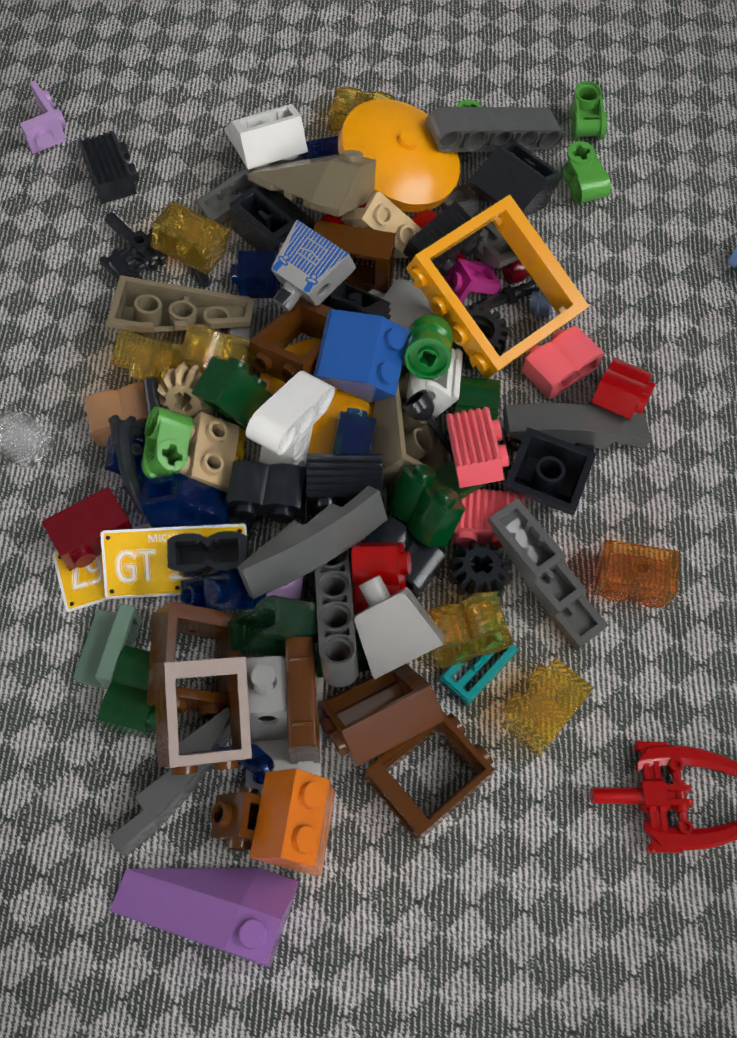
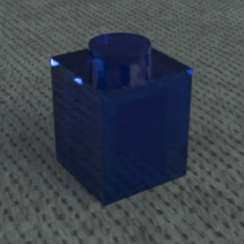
M278 251L238 252V263L232 264L231 280L232 284L238 285L239 296L274 298L279 291L280 281L271 269Z
M347 408L346 412L341 411L336 416L329 454H370L376 419L367 417V411L357 408Z

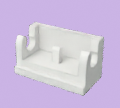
M452 348V359L449 369L444 375L436 379L418 378L410 372L406 398L408 399L416 392L426 389L435 405L432 414L434 417L439 416L459 400L463 351L458 348L456 350Z

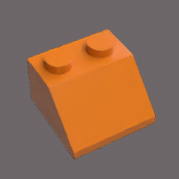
M297 768L266 772L249 859L313 876H322L335 796L330 779Z

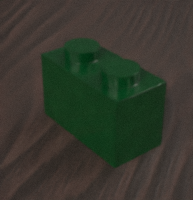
M212 356L191 394L224 420L238 425L240 429L246 431L253 414L273 395L265 389L267 383L255 375L248 374V366L240 360L229 357L226 361Z

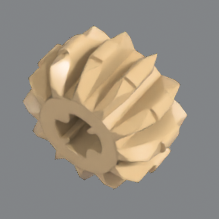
M184 362L179 364L176 369H168L163 376L164 379L158 384L157 389L161 394L159 396L161 405L168 406V410L189 416L192 420L200 412L209 415L212 413V409L191 394L202 375L199 372L198 364L193 365L191 370Z

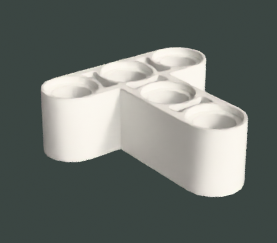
M299 371L257 409L247 425L246 437L261 445L259 462L269 465L285 463L305 467L313 424L329 408L335 394L334 386L305 371Z

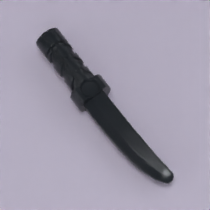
M532 280L513 288L511 286L502 289V292L473 304H479V310L484 311L485 306L491 307V309L505 303L509 306L516 303L517 299L531 295L533 291L539 292L540 288ZM473 304L469 306V310H473Z

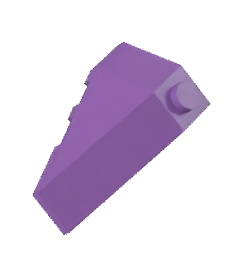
M262 868L126 869L110 912L271 968L299 881Z

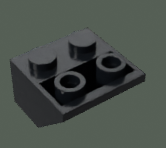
M513 140L498 146L471 177L467 186L476 192V196L479 199L492 205L510 194L524 215L528 216L546 207L563 175Z
M252 187L229 204L233 230L272 264L279 254L280 243L285 242L296 220H299L312 230L315 226V221L277 191Z

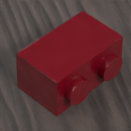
M109 486L41 522L69 571L88 566L97 556L102 554L100 534L103 530L133 529Z

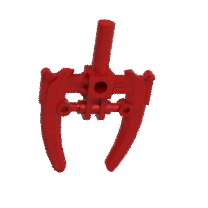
M639 740L633 745L634 750L639 752L640 755L639 760L635 764L636 771H642L643 780L636 788L591 787L590 789L592 804H638V810L644 811L647 814L648 822L643 821V831L650 838L651 843L646 846V851L649 854H682L683 851L714 848L737 840V821L710 828L693 829L692 823L687 820L688 808L694 806L693 800L686 797V794L692 792L691 785H685L684 780L681 779L680 772L684 766L715 770L737 777V762L726 756L690 746L668 745V742H642ZM666 766L667 771L672 774L670 784H667L661 778L660 767ZM669 809H674V813L678 817V823L675 825V828L668 827L666 813Z

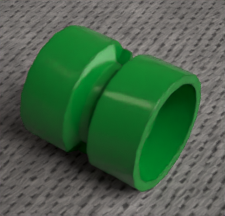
M423 315L415 319L409 326L404 358L406 367L416 377L436 379L444 375L449 369L452 359L453 334L452 328L446 320L436 315Z

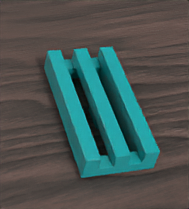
M489 624L439 677L438 682L443 687L447 686L450 689V693L455 697L458 696L462 703L468 707L517 654L519 649ZM490 637L494 639L495 642L458 682H455L452 677ZM501 647L506 650L469 692L463 689Z

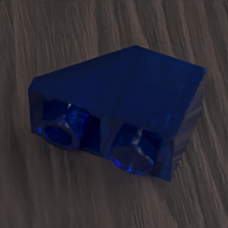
M181 473L144 480L139 506L151 528L227 524L229 511L226 504V492Z
M238 570L220 571L181 580L180 600L183 604L233 614L267 609L266 594L255 599L250 597Z

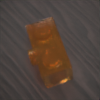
M604 539L597 553L594 595L604 596L606 600L612 602L630 600L642 602L644 606L649 608L668 607L678 593L680 551Z

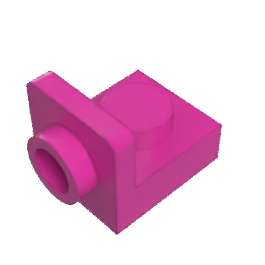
M464 259L456 261L457 265L449 272L445 279L461 303H463L470 291L475 294L485 293L494 295L502 286L489 265Z

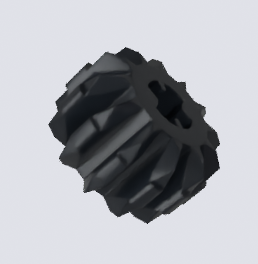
M474 539L469 543L468 549L460 546L456 550L457 558H452L449 562V569L453 571L449 574L450 584L458 585L456 589L458 596L468 592L471 604L476 601L477 596H481L486 604L491 602L492 594L498 597L503 596L505 592L504 586L509 585L512 580V575L508 572L512 566L511 559H502L504 555L503 547L494 551L491 550V542L489 540L484 543L483 547H479Z

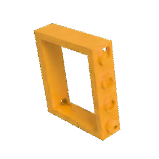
M510 194L416 254L406 267V270L414 280L412 284L416 288L421 289L429 300L432 312L448 322L452 328L453 341L464 349L469 356L471 366L473 368L476 366L481 375L486 379L495 375L589 307V304ZM490 222H493L558 313L557 317L501 356L495 351L432 263L433 259Z

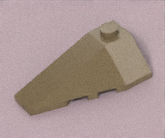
M348 150L338 155L265 166L248 173V180L271 191L284 190V197L290 200L296 199V197L302 198L303 206L339 217L369 201L374 192L376 160L363 157V152Z
M120 275L106 321V327L146 334L248 327L251 325L255 298Z
M403 358L396 396L375 401L368 442V454H382L383 483L391 487L394 486L403 466L422 464L436 470L448 463L446 449L441 442L437 443L434 432L427 421L414 420L403 408V404L407 400L410 373L406 367L405 358Z

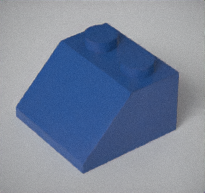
M331 309L327 314L313 376L369 403L395 397L409 330L383 316Z

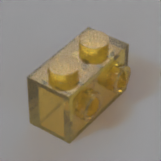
M172 201L153 223L150 247L209 275L226 254L230 229Z
M119 329L111 364L129 369L128 376L139 380L154 377L160 382L168 369H176L179 364L184 362V354L182 353L184 345L144 333Z
M556 657L547 667L541 663L527 680L531 685L523 696L516 692L502 710L507 715L501 727L538 757L543 754L594 689L593 686Z

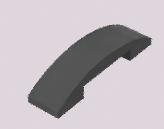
M465 184L455 187L449 197L440 205L444 211V209L456 201L471 218L481 213L480 200ZM491 222L482 228L483 231L477 238L480 244L472 252L478 259L495 268H500L519 260L501 233Z

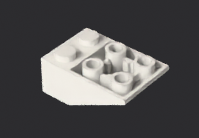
M293 104L231 121L224 128L225 133L248 170L252 168L260 169L279 160H293L299 154L308 152L302 118Z

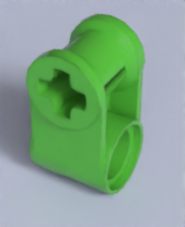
M581 82L575 87L569 113L572 140H578L579 137H597L598 140H603L606 135L607 116L604 111L602 90L594 82Z
M583 141L572 143L567 151L568 161L563 165L561 173L571 191L573 200L576 204H582L608 197L611 192L610 178L599 161L594 148L589 143Z
M155 406L151 410L145 426L146 437L141 461L142 470L150 480L154 482L165 481L173 473L185 467L188 460L189 440L193 429L191 417L159 406Z

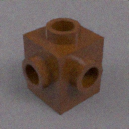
M234 787V793L217 795L216 803L211 812L212 830L210 838L227 841V849L251 851L261 800L259 790L250 787Z

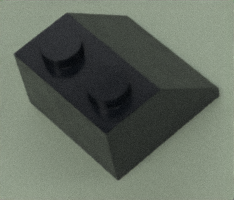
M527 427L503 489L574 516L596 453Z

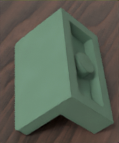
M120 604L117 613L102 609L96 611L73 676L77 683L108 689L124 647L126 645L134 646L142 622L134 606Z

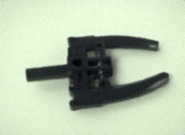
M113 212L105 216L104 221L126 241V247L119 251L118 248L113 249L110 257H100V265L116 279L120 275L143 279L140 277V271L144 269L155 271L157 264L160 266L166 264L167 255L175 256L179 254L189 265L202 287L209 286L210 279L201 257L185 239V235L170 220H165L164 226H153L149 230V234L146 235L142 230L137 232L131 230ZM163 242L167 243V247L165 249L158 250L156 248V246L162 244ZM134 259H135L137 262H140L139 264L131 263V264L128 265V263L131 262V261L134 260Z
M154 377L143 380L147 418L155 406L161 407L159 392L157 391L158 381ZM113 415L108 421L111 429L112 446H115L120 474L132 502L138 512L143 515L150 510V506L140 483L135 458L143 456L144 448L138 443H134V438L142 439L143 443H145L147 418L142 422L135 421L136 417L129 416L126 420H120L118 415ZM184 491L180 513L186 517L192 514L198 496Z

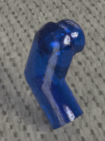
M251 744L252 759L238 760V766L243 765L253 774V781L261 785L264 784L265 773L273 771L275 764L272 757L256 744ZM232 746L220 747L219 749L232 748Z

